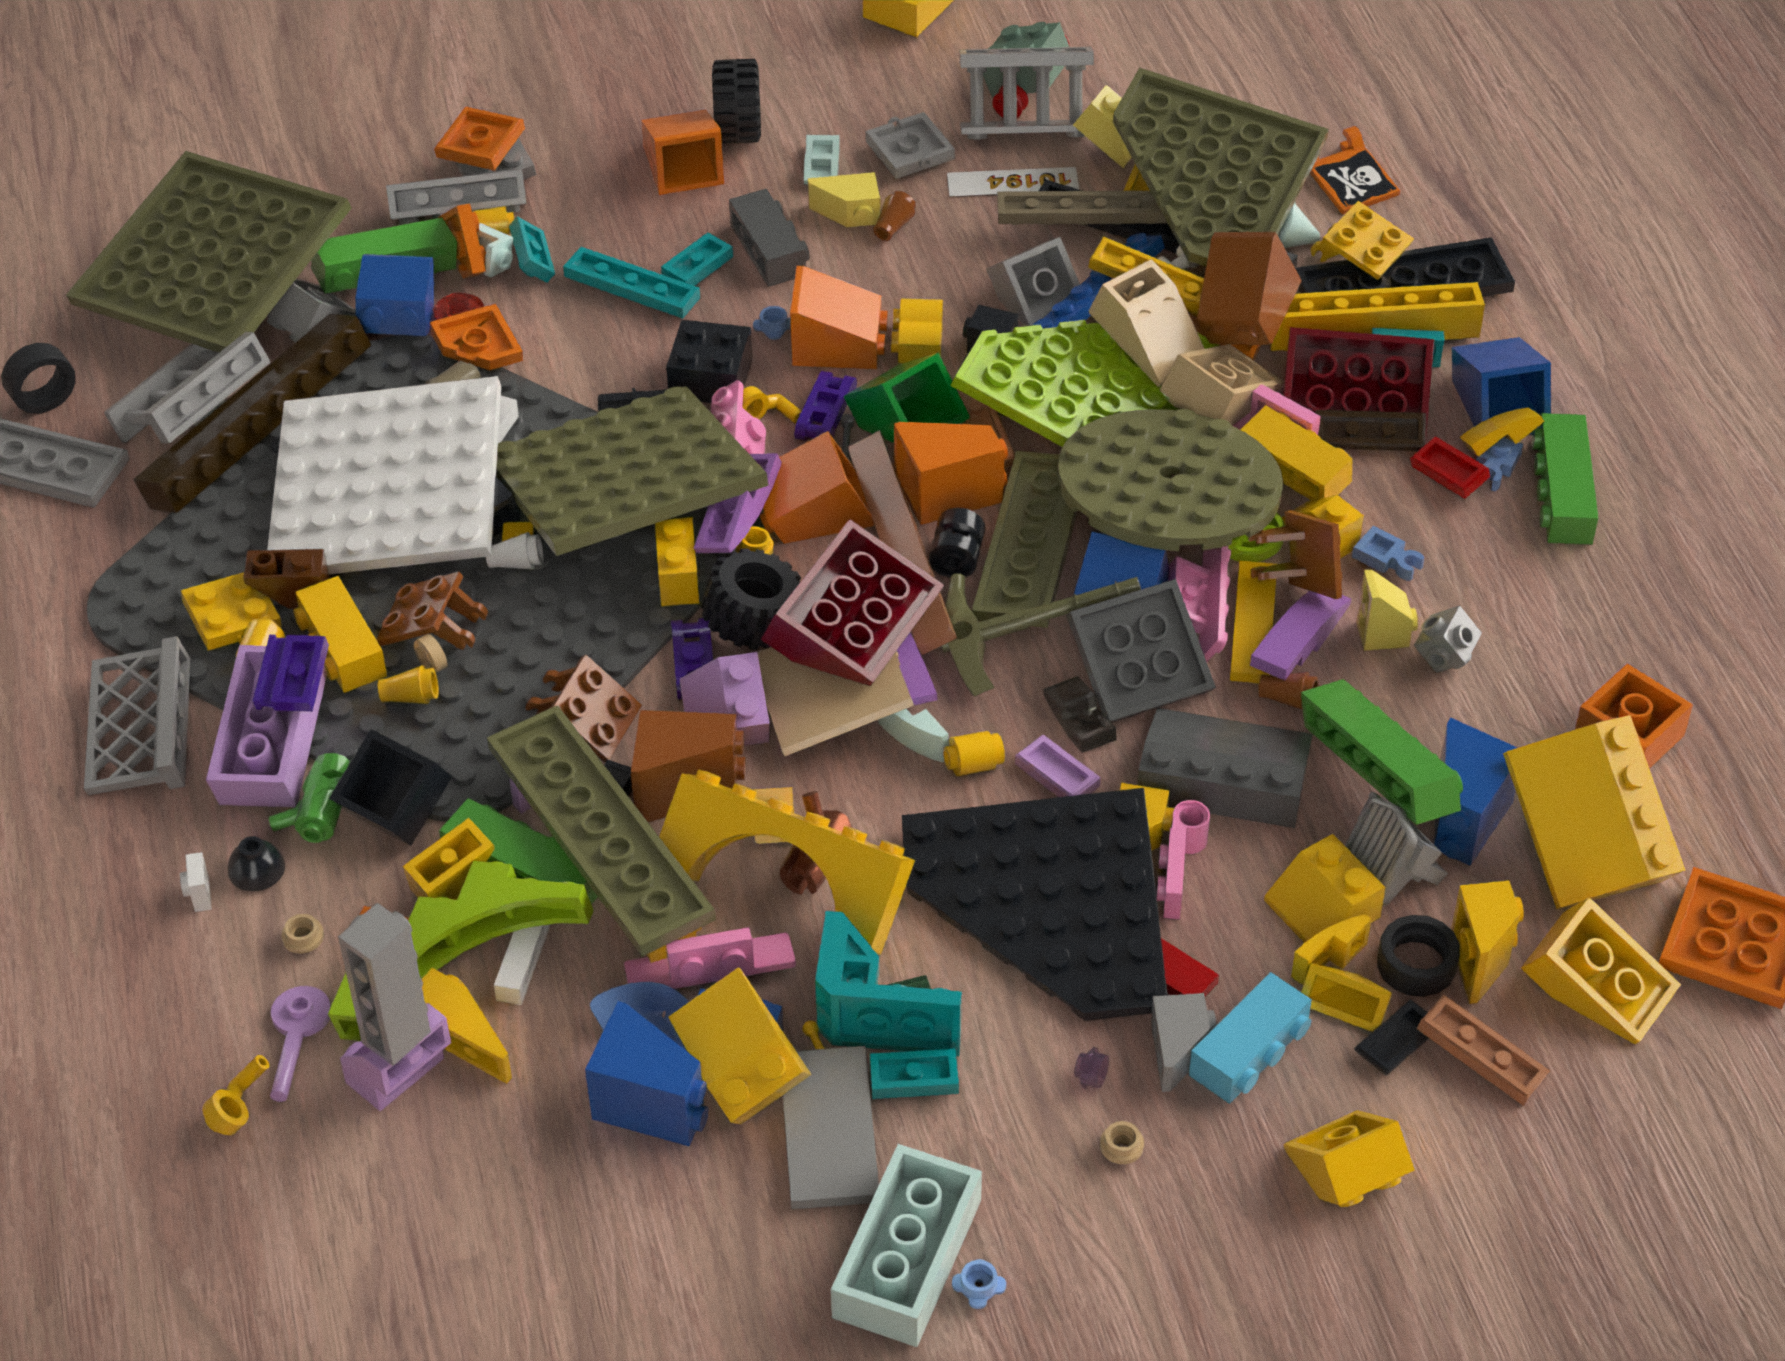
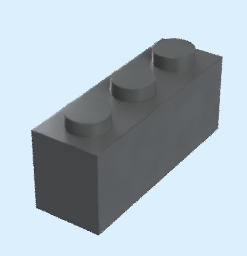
M767 188L729 199L730 226L767 286L795 279L796 266L806 267V261L809 260L810 255L805 241H800L797 237L793 222L791 220L787 221L784 217L780 202L778 200L774 201Z

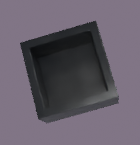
M681 319L666 366L668 389L687 386L701 402L711 403L712 396L719 388L728 386L736 380H739L745 386L753 359L751 327Z
M370 729L329 799L349 814L412 846L452 776L436 762Z

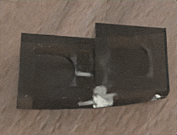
M1078 676L1043 689L1044 696L1055 717L1081 753L1117 740L1116 727L1097 708L1096 695Z

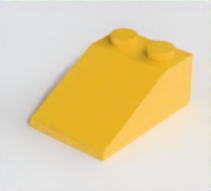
M1589 897L1562 913L1521 967L1550 997L1633 1044H1637L1642 1040L1681 986L1667 970Z
M739 967L668 1017L687 1052L700 1061L702 1079L706 1081L707 1088L731 1123L743 1124L812 1075Z

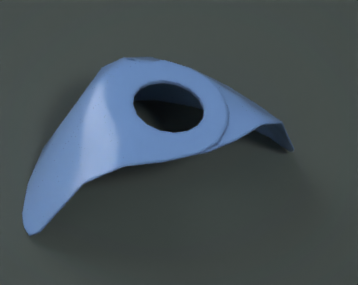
M655 982L629 983L602 992L590 1002V1009L603 1030L617 1001L629 1005L686 1050L668 1018L688 1003V1000L677 990ZM663 1011H666L665 1017L662 1018Z

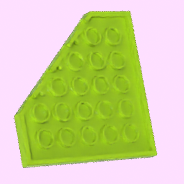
M1085 320L1060 322L1057 327L1042 329L1041 325L1015 327L1013 332L997 334L996 330L982 331L951 384L952 387L1061 447L1081 427L1105 416L1134 410H1179L1169 402V397L1160 392L1162 385L1158 387L1099 323L1087 324ZM1198 333L1204 349L1220 346L1218 344H1210L1205 336Z

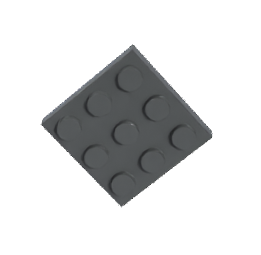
M1176 579L1070 611L1066 615L1106 725L1210 692L1216 688Z

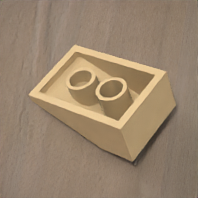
M1227 344L1178 354L1160 392L1169 397V402L1178 409H1189L1198 415L1213 419H1224L1233 426L1251 412L1252 393L1259 385L1262 384L1277 392L1285 382L1232 345Z

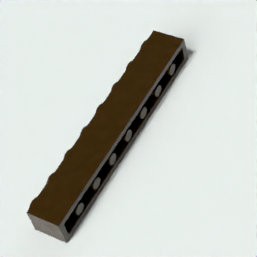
M327 315L137 475L133 481L149 509L171 513L179 512L282 423L284 401L311 398L372 345L357 316Z

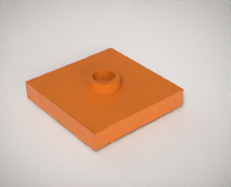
M465 106L434 148L436 158L495 171L524 131V120Z

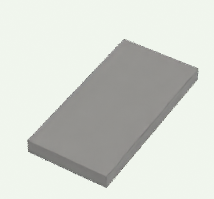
M0 418V484L95 508L129 461L128 451L125 449Z
M865 1046L796 1051L812 1075L783 1095L791 1209L871 1203L879 1186L866 1048Z

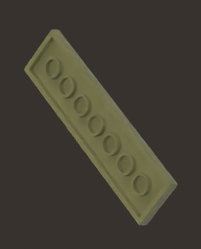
M558 705L487 737L488 748L641 956L657 950L716 920L713 906Z

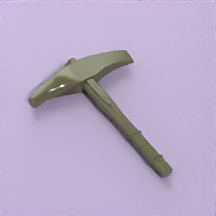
M953 574L949 580L945 606L957 638L941 647L944 653L951 651L967 689L975 697L995 688L984 671L985 641L1024 630L1040 622L1066 615L1070 611L1141 590L1138 577L1118 583L1115 581V584L1078 595L1074 594L1072 597L1049 604L1014 611L978 622L977 617L967 604L964 575Z

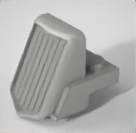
M1372 791L1368 795L1369 798L1345 846L1386 887L1382 905L1386 906L1411 879L1417 882L1424 879L1438 885L1448 873L1436 862V859L1442 852L1409 820L1405 811Z

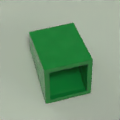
M939 353L899 364L843 396L860 429L872 434L880 430L885 440L894 443V424L898 422L960 424L971 418L957 389L951 386L953 381Z

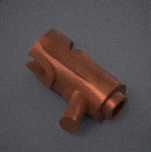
M811 791L802 795L806 813L812 812L830 819L828 827L841 832L844 826L852 828L848 817L842 812L822 810L818 791ZM795 845L790 849L779 872L784 885L793 893L802 895L806 887L811 894L816 893L826 879L821 869L810 856Z

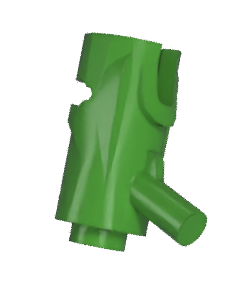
M336 753L319 755L304 781L302 800L293 809L269 816L272 830L275 832L295 825V830L308 842L319 843L329 840L334 835L342 810L329 797L346 771L350 761L345 756Z

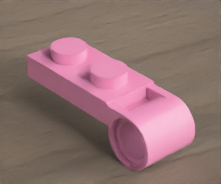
M1186 800L1180 802L1174 808L1169 845H1160L1159 869H1167L1166 877L1158 876L1156 897L1157 901H1164L1163 918L1180 919L1185 854L1198 853L1207 845L1210 812L1207 806L1199 801Z

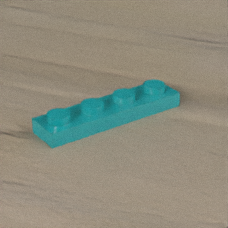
M582 246L563 266L564 277L682 319L700 299L699 287Z

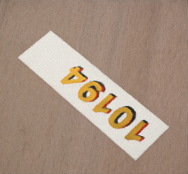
M1076 167L947 173L949 196L994 195L997 192L1038 191L1045 180L1079 189Z

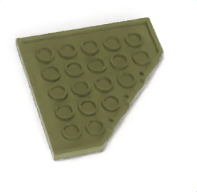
M1140 67L1113 115V123L1187 260L1205 267L1214 232H1276L1277 235L1279 234L1328 138L1329 132L1327 128Z

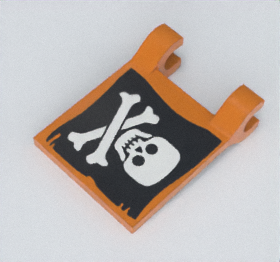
M1356 126L1343 129L1342 134L1347 140L1340 142L1341 152L1321 159L1318 157L1310 171V175L1342 215L1346 214L1357 201L1365 206H1370L1400 194V189L1365 147L1361 132Z

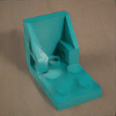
M826 911L815 986L817 1025L819 1032L829 1043L835 1046H865V1048L894 1051L956 1048V1056H960L962 991H950L945 988H914L900 984L878 985L880 970L878 954L843 912Z

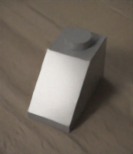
M1204 993L1153 996L1151 1026L1162 1092L1171 1091L1189 1073L1191 1050L1216 1027L1214 1010H1207Z

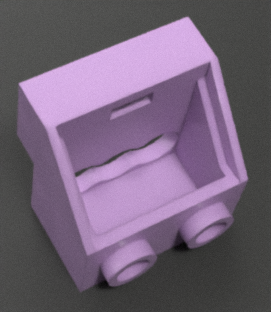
M429 1003L425 1004L428 1007L427 1016L431 1032L394 1066L362 1044V1041L353 1043L346 1050L345 1054L340 1057L346 1084L379 1111L383 1110L444 1059L443 1049L451 1043L447 1018Z

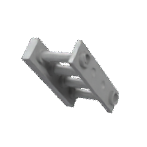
M1092 47L959 50L960 67L967 68V72L970 73L971 122H960L961 134H968V139H986L987 134L1066 132L1067 137L1085 136L1073 124L1082 114V70H1086V65H1094V51ZM1022 66H1033V71H1036V121H1017L1016 72H1019ZM1053 66H1066V70L1069 71V120H1050L1049 71L1053 70ZM987 67H1000V72H1003L1004 121L984 122L983 73L987 72Z
M254 332L243 333L219 353L190 344L107 409L104 414L121 442L126 443L147 425H151L161 443H171L267 366L270 360Z

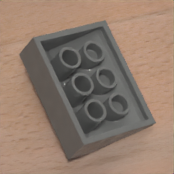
M1157 708L1145 741L1138 771L1137 785L1169 790L1168 807L1175 808L1180 802L1195 800L1206 805L1210 814L1295 828L1313 734Z

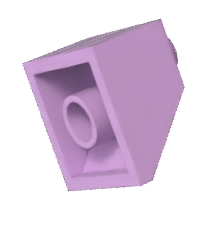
M757 652L718 657L680 678L684 712L736 714L737 730L744 731V746L769 742L770 723Z

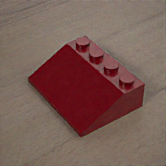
M1290 327L1283 396L1314 413L1316 410L1426 413V444L1434 339Z
M849 519L777 611L761 640L794 663L871 686L942 590L944 584Z

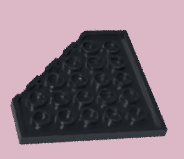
M1144 788L901 815L903 848H905L904 856L915 860L906 884L908 894L919 902L924 901L938 911V915L962 933L967 932L981 942L984 949L1007 965L1010 963L1026 975L1027 980L1052 998L1056 996L1070 1006L1072 1012L1081 1019L1089 1021L1151 1014L1153 996H1168Z

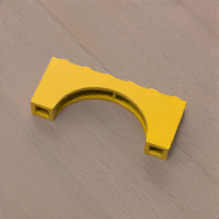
M698 769L696 775L681 774L659 837L693 881L700 880L703 871L714 856L738 840L757 835H769L783 839L800 848L818 865L831 888L835 912H843L877 954H882L915 860L903 856L905 848L881 840L879 846L865 841L868 834L848 826H844L842 832L828 827L830 819L812 812H807L806 816L802 817L792 813L794 805L772 797H770L769 803L755 798L756 790L736 783L730 789L719 784L721 777L707 771Z

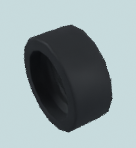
M37 342L22 347L7 360L1 374L3 388L17 407L27 413L41 414L60 406L71 395L76 383L75 370L59 348L49 343ZM56 365L53 377L47 384L36 390L21 391L24 380L31 372L42 366Z
M1424 915L1400 917L1387 925L1380 938L1377 968L1386 983L1394 990L1408 996L1426 997L1438 994L1450 986L1456 975L1460 957V943L1454 931L1442 921ZM1410 942L1423 943L1433 947L1440 953L1443 962L1437 967L1429 969L1413 968L1402 963L1395 956L1394 949L1399 945Z

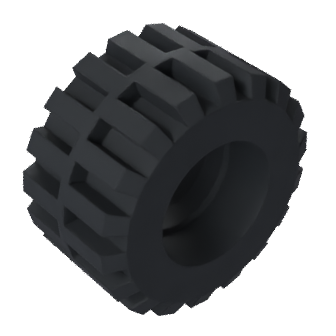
M755 58L715 60L712 66L713 114L715 122L721 129L722 144L759 142L761 137L758 63Z
M740 549L739 553L735 551L726 553V556L719 557L712 567L701 602L704 621H709L708 627L712 632L720 633L719 638L724 641L730 640L734 642L733 645L741 647L744 645L754 650H757L758 646H762L764 649L770 648L771 646L763 642L761 638L777 611L799 585L801 576L797 571L791 570L792 565L787 561L782 562L779 560V556L765 554L763 550L756 549L753 552L749 549Z

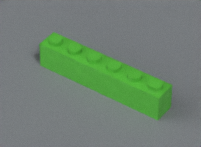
M1342 679L1301 692L1304 727L1388 801L1401 807L1413 823L1418 825L1461 811L1460 794L1463 792V784L1458 772L1452 770L1441 761L1435 753L1429 751L1416 737L1411 736L1397 721H1393L1379 706H1375L1363 696L1359 690H1356Z

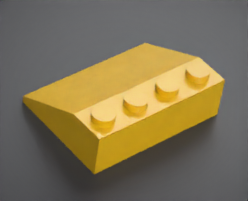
M1631 715L1594 723L1503 753L1556 909L1576 905L1588 897L1595 900L1661 883L1685 871Z

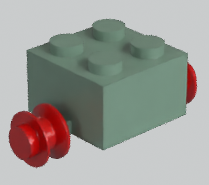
M1037 22L1030 26L1019 27L1018 25H1010L1004 28L994 44L988 49L1069 47L1070 43L1063 32L1060 22L1048 24L1046 22ZM1022 66L1020 71L1016 72L1017 119L1028 106L1029 99L1027 94L1036 93V71H1033V66ZM1053 66V70L1049 71V88L1065 66ZM987 67V72L983 73V77L993 97L992 105L996 113L1004 118L1003 72H1000V67Z

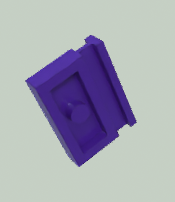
M269 634L252 700L256 710H262L263 707H272L276 711L313 712L329 647L325 636L286 635V638H277L275 634Z

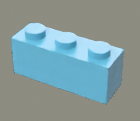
M1270 972L1191 1050L1189 1076L1229 1104L1241 1092L1244 1094L1248 1093L1254 1087L1259 1074L1267 1065L1270 1067L1275 1066L1283 1056L1286 1046L1293 1039L1298 1041L1306 1034L1312 1022L1309 1018L1312 999Z

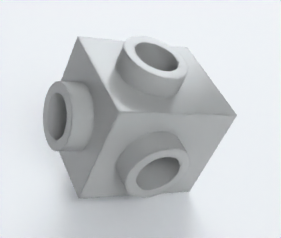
M1459 605L1430 615L1423 623L1422 631L1414 646L1436 673L1451 668L1459 669L1470 661L1471 653L1482 632Z

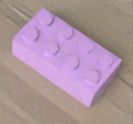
M239 645L206 781L219 805L295 807L297 805L327 677L325 667H323L313 712L276 711L272 707H263L262 710H256L252 700L266 646Z

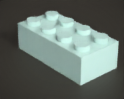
M898 1144L831 1288L832 1318L918 1347L981 1202L982 1171Z

